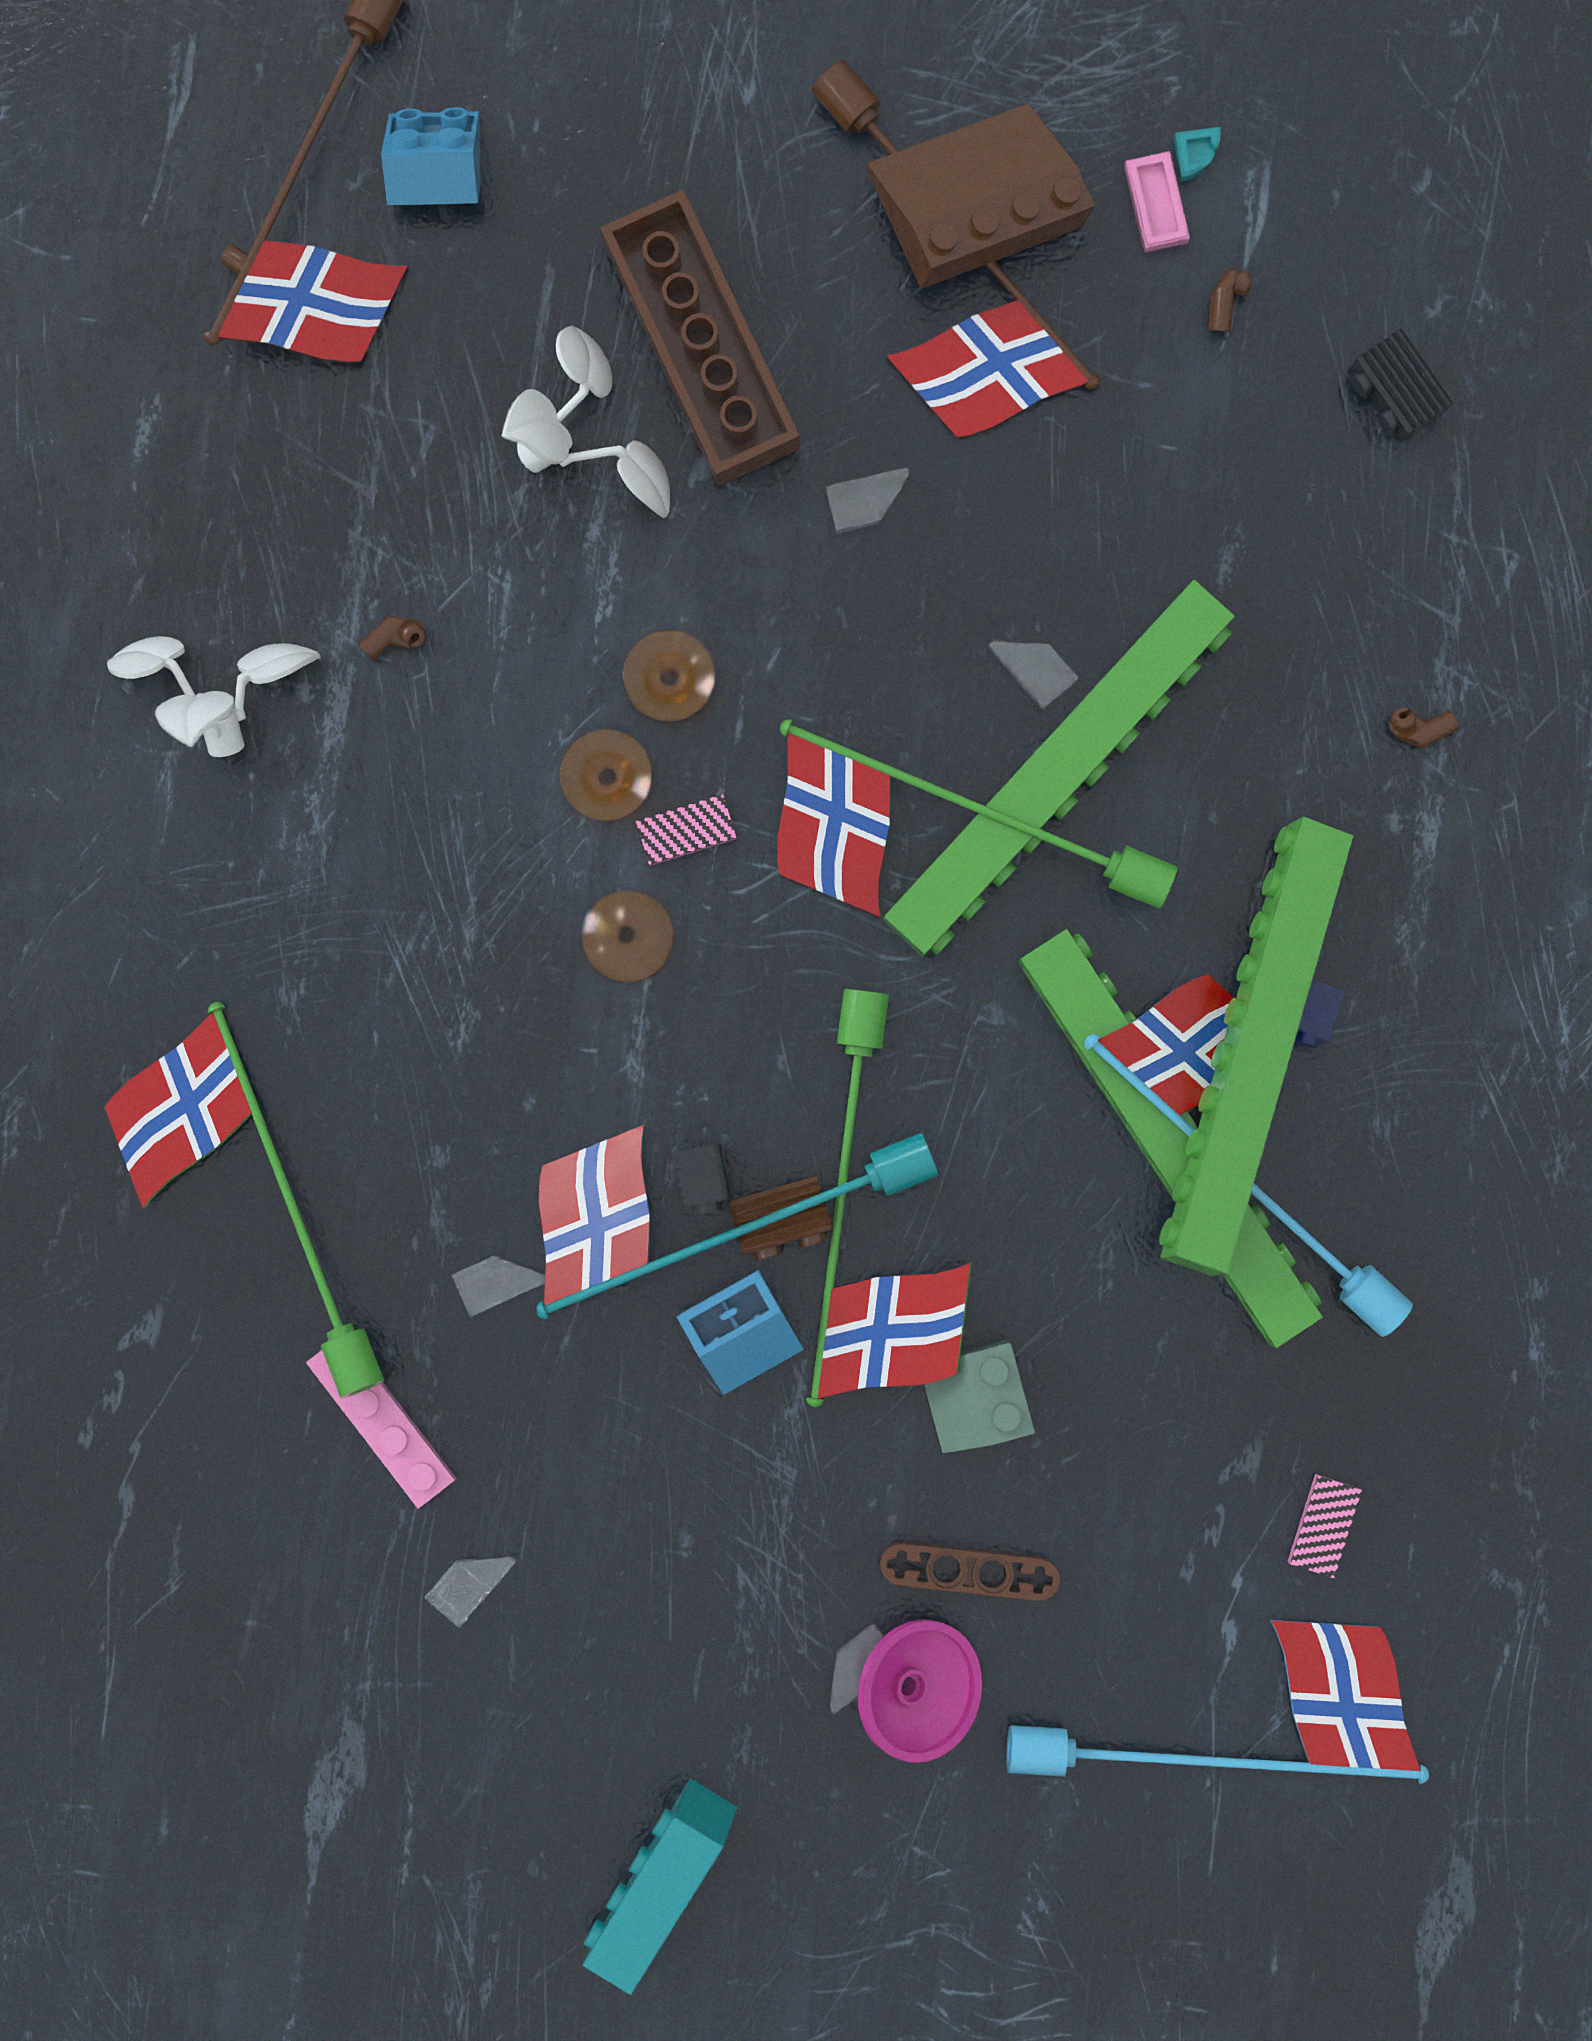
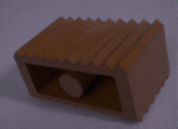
M814 1176L728 1201L736 1228L818 1195L822 1191L818 1177ZM825 1202L741 1235L738 1238L743 1255L753 1253L755 1261L781 1254L780 1244L797 1240L799 1248L826 1241L824 1232L831 1230L832 1225Z

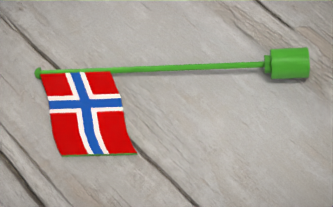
M791 719L783 721L780 726L781 734L784 737L788 734V783L777 837V862L779 874L881 917L879 877L890 826L891 776L1105 866L1106 869L1103 876L1111 879L1108 888L1160 909L1170 891L1178 867L1127 845L1122 853L1114 850L1111 857L1108 858L792 725L793 720Z
M844 989L837 1044L846 1045L845 1054L854 1055L837 1186L847 1183L863 1056L872 1057L873 1048L883 1049L889 994ZM846 1193L837 1196L835 1201L811 1397H806V1401L811 1407L821 1406L824 1402L823 1397L866 1387L923 1385L958 1374L972 1262L959 1268L936 1274L876 1277L834 1288Z
M213 1002L208 1007L209 1016L178 1047L131 1078L105 1106L106 1113L143 1209L172 1179L219 1148L251 1115L253 1116L334 1327V1330L326 1333L329 1341L323 1343L321 1349L340 1398L356 1395L383 1383L385 1380L365 1329L355 1330L352 1323L344 1326L342 1324L222 1011L226 1007L221 1002Z

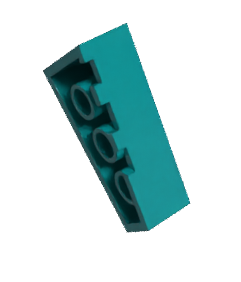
M691 1778L689 1779L671 1811L666 1808L658 1819L652 1831L655 1838L649 1848L643 1845L629 1868L633 1875L627 1885L620 1882L606 1905V1908L611 1910L606 1921L602 1922L597 1919L583 1943L590 1949L582 1966L626 1993L632 1994L724 1847L737 1806Z

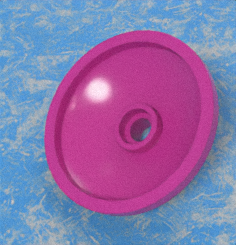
M933 1620L910 1621L887 1633L870 1653L864 1665L858 1689L860 1717L866 1733L872 1742L889 1756L913 1763L931 1761L952 1750L971 1728L979 1709L982 1695V1673L978 1657L964 1635L953 1627ZM906 1679L907 1684L905 1689L902 1691V1684Z

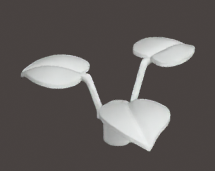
M573 325L564 328L559 332L556 339V353L566 374L573 381L580 384L578 392L556 413L551 401L541 392L534 389L524 391L516 398L508 412L502 437L518 443L517 451L522 463L535 473L542 471L552 464H560L564 467L575 461L606 456L619 457L617 469L626 486L638 499L664 519L667 517L670 509L668 476L661 460L645 444L639 441H632L627 445L626 449L622 446H612L569 453V448L572 446V438L568 430L561 424V421L587 396L589 390L599 398L607 396L612 388L613 377L608 359L599 345L589 335Z
M151 637L134 642L108 660L107 666L111 674L126 679L145 677L159 671L163 667L170 669L185 695L173 697L157 707L155 715L158 723L166 732L190 747H193L203 734L209 754L214 757H224L235 754L244 747V740L238 721L246 718L243 709L246 684L249 681L255 684H263L278 680L317 659H321L319 653L312 649L284 643L265 645L249 652L237 664L239 671L243 673L237 677L235 702L231 695L221 691L194 694L178 663L173 660L185 651L183 644L174 638Z

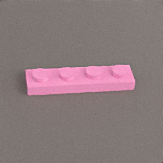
M321 1350L306 1362L418 1509L457 1479L384 1383L356 1395L340 1398L323 1351Z

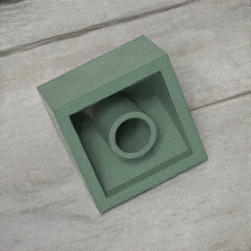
M1008 1340L962 1351L960 1353L958 1374L947 1379L924 1384L942 1453L990 1446L1035 1434L1012 1346Z

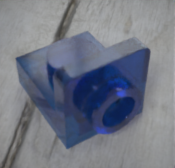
M1312 980L1295 1043L1316 1049L1318 1042L1326 1044L1332 1041L1334 1033L1331 1030L1345 991Z

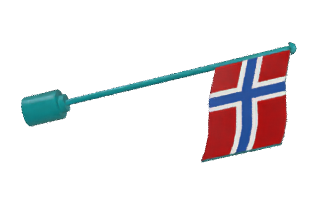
M645 1125L542 1166L540 1174L538 1201L546 1252L544 1303L541 1301L537 1305V1314L542 1319H549L548 1314L867 1184L871 1183L874 1191L883 1188L886 1196H890L939 1176L922 1133L869 1153L872 1163L864 1165L867 1175L650 1263L651 1217L642 1165Z

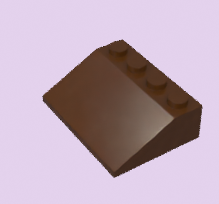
M1029 103L866 164L867 172L921 289L1080 229L1095 207L1077 165Z

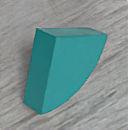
M1220 127L1175 133L1174 144L1180 182L1198 176L1211 164L1220 143Z

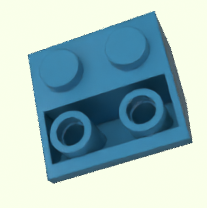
M454 107L445 109L442 112L422 113L418 109L410 108L389 114L381 152L387 205L478 203L481 185L479 111L467 112L463 108Z
M759 1269L677 1315V1319L696 1353L723 1395L804 1350Z

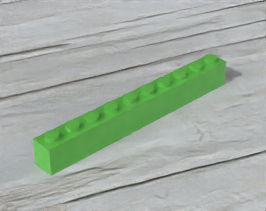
M1194 579L986 806L1043 830L1042 827L1053 815L1061 821L1079 801L1073 793L1084 781L1092 787L1109 768L1104 762L1106 757L1115 748L1120 753H1123L1139 736L1140 732L1134 727L1145 715L1153 720L1171 701L1165 693L1177 681L1184 687L1202 667L1195 660L1207 648L1215 653L1229 638L1232 632L1227 626L1235 616ZM978 814L884 916L883 922L922 957L929 950L938 955L955 936L949 930L950 927L961 916L968 922L986 902L980 896L992 882L999 888L1017 869L1011 862L1022 849L1030 854L1042 840L982 814Z
M1303 816L1284 826L1277 836L1274 851L1278 853L1274 869L1268 872L1262 886V894L1266 896L1262 911H1259L1254 917L1249 931V936L1253 938L1249 955L1244 956L1237 971V980L1241 982L1237 997L1230 1001L1225 1012L1224 1023L1228 1025L1224 1041L1217 1045L1211 1061L1212 1068H1215L1211 1085L1206 1086L1199 1101L1198 1109L1200 1112H1203L1198 1130L1195 1129L1191 1133L1186 1145V1155L1189 1156L1185 1174L1182 1173L1174 1186L1173 1200L1177 1202L1172 1219H1167L1160 1234V1245H1163L1160 1259L1209 1276L1228 1274L1354 835Z
M1065 929L1021 958L1018 964L1173 1198L1176 1181L1182 1173L1185 1174L1189 1161V1156L1186 1155V1145L1189 1136L1092 1048L1087 1050L1085 1048L1084 1041L1087 1036L1097 1034L1102 1038L1137 1019L1129 1010L1122 1013L1113 997L1118 995L1115 986L1105 972L1097 975L1088 961L1093 954L1081 935L1077 933L1071 936L1068 929ZM1194 1107L1180 1114L1188 1124L1198 1130L1197 1125L1189 1115L1194 1110ZM1256 1203L1251 1206L1248 1204L1228 1274L1223 1276L1269 1346L1278 1348L1323 1318L1316 1308L1322 1302L1307 1280L1300 1283L1291 1270L1296 1265V1262L1282 1242L1275 1245L1265 1229L1270 1227L1271 1224L1261 1208Z

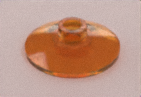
M661 630L645 636L631 649L625 661L623 680L628 697L643 714L660 721H678L690 717L705 705L714 687L715 672L711 656L700 641L681 631ZM667 671H674L679 676L677 683L673 686H666L661 682L662 675Z
M611 729L595 730L578 738L568 748L560 768L562 790L569 803L584 816L600 821L617 820L634 812L647 797L652 781L650 761L642 746L631 736ZM609 769L615 772L616 778L612 784L603 785L599 782V774L603 770Z
M620 891L602 898L589 911L583 925L582 943L588 960L601 974L616 981L635 982L653 975L664 965L673 945V928L668 914L656 900L640 892ZM623 927L634 929L635 938L631 943L625 944L619 941L618 933Z

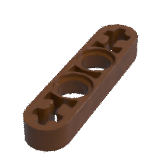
M897 1541L887 1545L879 1559L880 1569L884 1578L898 1586L1043 1601L1052 1597L1057 1592L1060 1584L1059 1573L1055 1565L1047 1558L1034 1555ZM898 1551L906 1552L907 1560L921 1562L920 1552L929 1553L925 1564L927 1579H918L920 1574L919 1568L908 1567L905 1568L903 1575H895L894 1567L887 1565L888 1559H895ZM949 1555L959 1562V1573L951 1581L939 1580L933 1573L934 1563L941 1556ZM995 1560L1004 1565L1006 1575L1004 1580L997 1586H988L980 1580L979 1571L984 1563ZM1012 1563H1021L1018 1571L1022 1574H1034L1036 1566H1042L1045 1575L1050 1576L1051 1581L1050 1583H1042L1041 1590L1035 1591L1030 1581L1017 1579L1019 1589H1010L1014 1578Z

